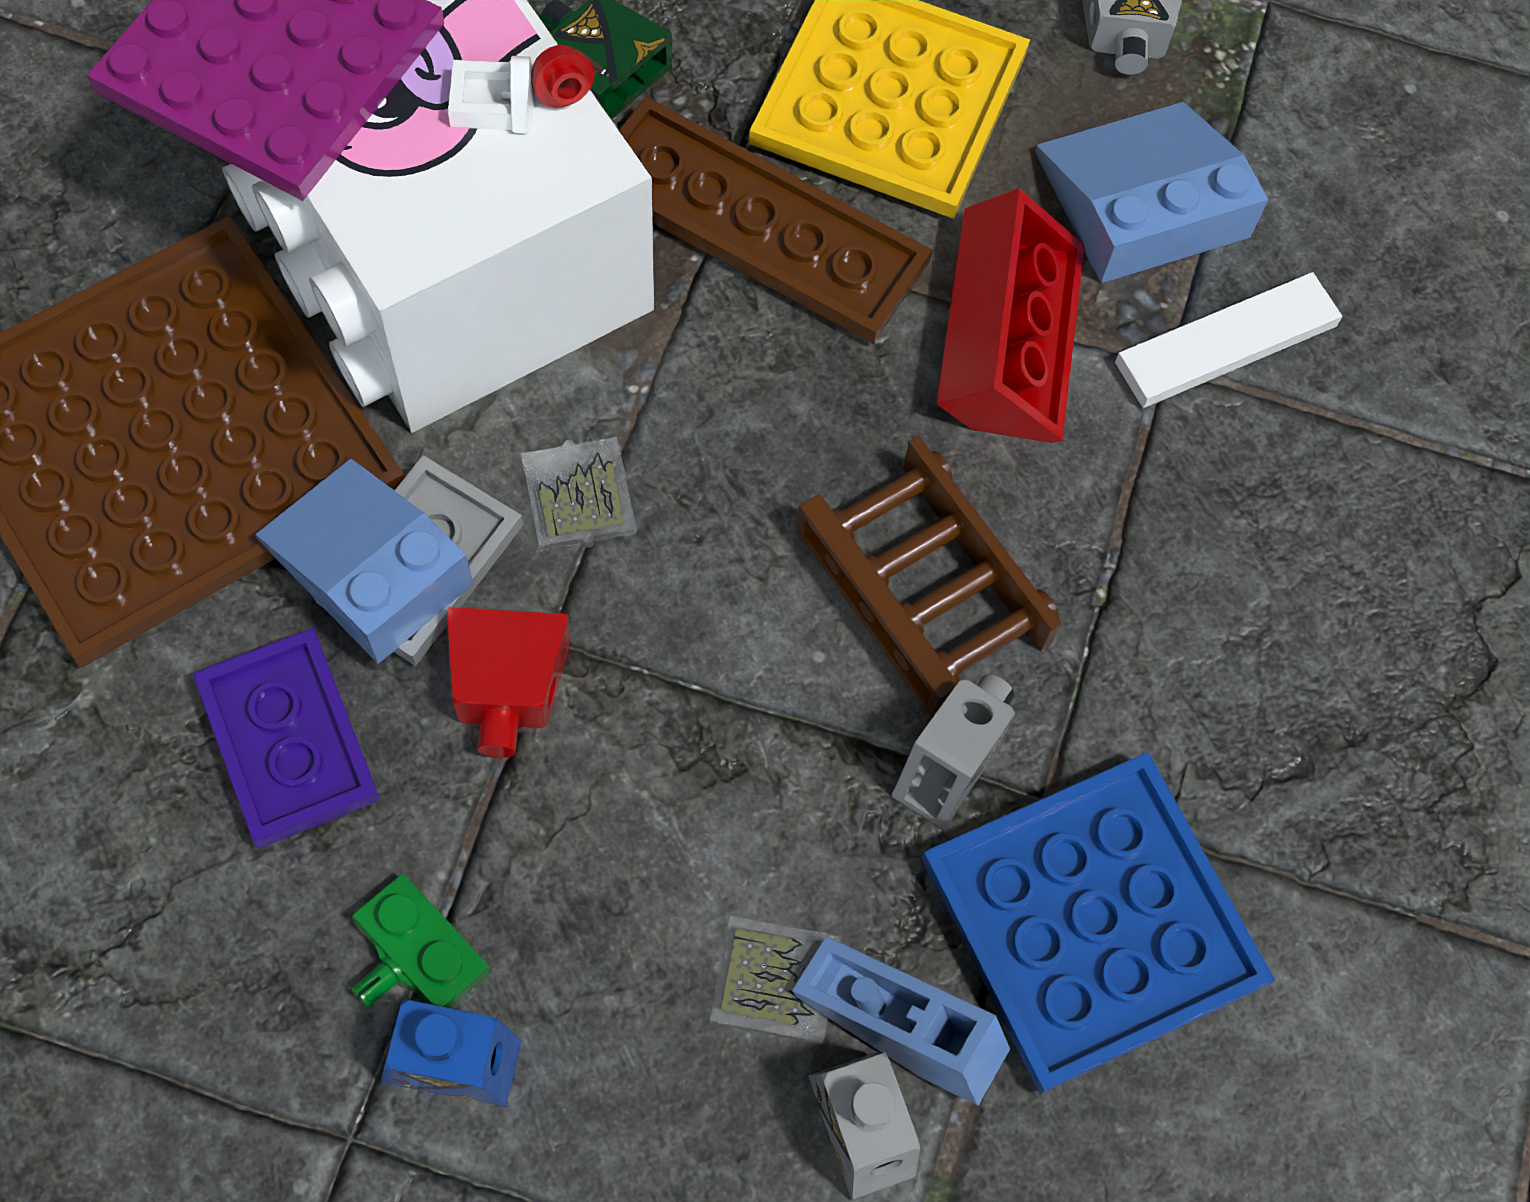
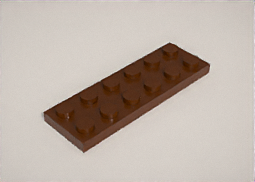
M645 96L619 130L652 177L653 224L872 344L878 339L930 263L932 249L647 96Z

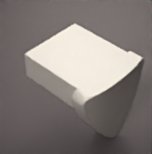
M512 56L511 62L453 60L448 106L450 127L513 130V133H528L534 109L531 57Z

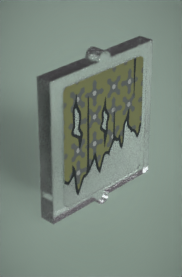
M617 437L575 444L572 440H567L562 447L521 454L540 551L581 543L585 547L590 548L594 545V541L637 533Z
M730 916L722 960L716 962L713 968L718 981L710 1024L823 1045L828 1017L797 998L792 990L825 937L827 936L841 943L842 936Z

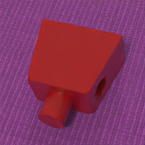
M448 607L447 621L452 697L458 721L465 724L480 725L477 747L479 753L497 758L514 756L516 753L518 727L543 728L548 724L570 647L571 637L568 614Z

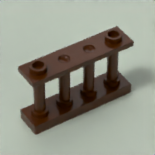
M917 436L908 443L903 470L906 472L905 475L843 511L838 508L831 510L819 493L799 505L796 532L924 709L933 718L958 684L960 673L1024 633L1028 634L1042 652L1051 646L1061 622L1059 621L1057 607L1051 597L1042 589L1036 590L954 483L951 469L944 457L937 451L931 452L922 439ZM922 493L940 517V520L876 558L871 554L865 556L853 540L855 537L854 532L917 494ZM956 539L976 566L910 605L907 602H903L900 604L888 587V578ZM991 585L1011 613L949 652L945 653L942 650L935 652L923 635V626Z

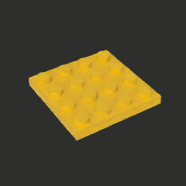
M814 0L749 131V144L954 219L1025 59L1030 39L919 0Z

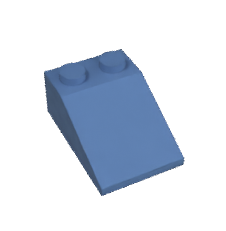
M349 459L255 534L266 549L377 664L473 585L466 554L424 512L352 459Z

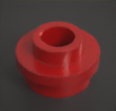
M555 45L544 50L536 58L532 68L533 90L538 99L549 107L562 108L578 102L589 92L594 81V69L587 56L566 45Z

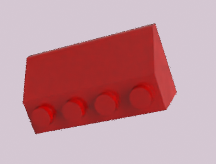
M1020 188L964 208L948 328L945 336L941 377L938 385L937 405L971 430L1055 443L1063 441L1085 246Z

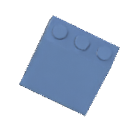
M1184 102L1037 144L1035 148V153L1079 241L1085 246L1084 251L1100 283L1250 238L1268 202V198L1244 154Z

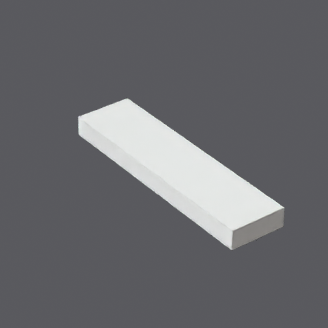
M1312 272L1119 352L1115 364L1142 408H1145L1337 327L1343 316Z

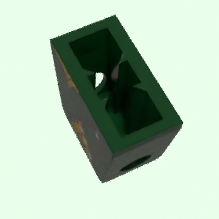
M553 0L546 5L540 15V20L558 45L569 46L587 56L594 69V81L590 91L611 120L672 69V33L615 0H589L576 11H573L561 0Z

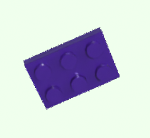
M314 628L193 673L252 840L258 849L381 800Z

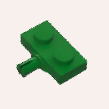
M404 873L352 915L354 924L375 946L380 960V964L357 984L350 987L353 994L358 1000L361 999L362 1004L367 1009H370L372 1004L397 983L417 993L427 1004L451 1008L490 974V966Z

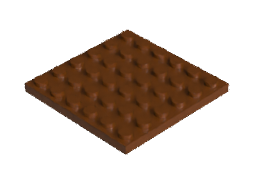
M230 216L0 333V535L72 658L80 668L276 559L257 539L255 534L349 459L357 462L394 491L405 478L404 473Z

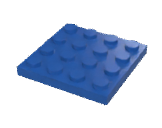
M1149 752L925 851L921 858L1040 1095L1246 997L1275 981Z

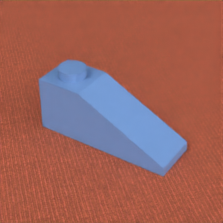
M827 936L792 990L797 998L880 1052H886L888 1057L920 1078L977 1106L980 1104L1010 1050L996 1015Z

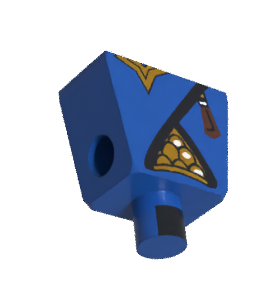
M402 1000L381 1082L506 1108L522 1040L497 1018L411 1000ZM496 1050L495 1061L491 1070V1059L493 1051Z

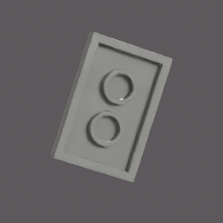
M424 455L395 491L424 512L466 554L473 585L393 651L415 666L448 625V607H461L523 527L521 514Z

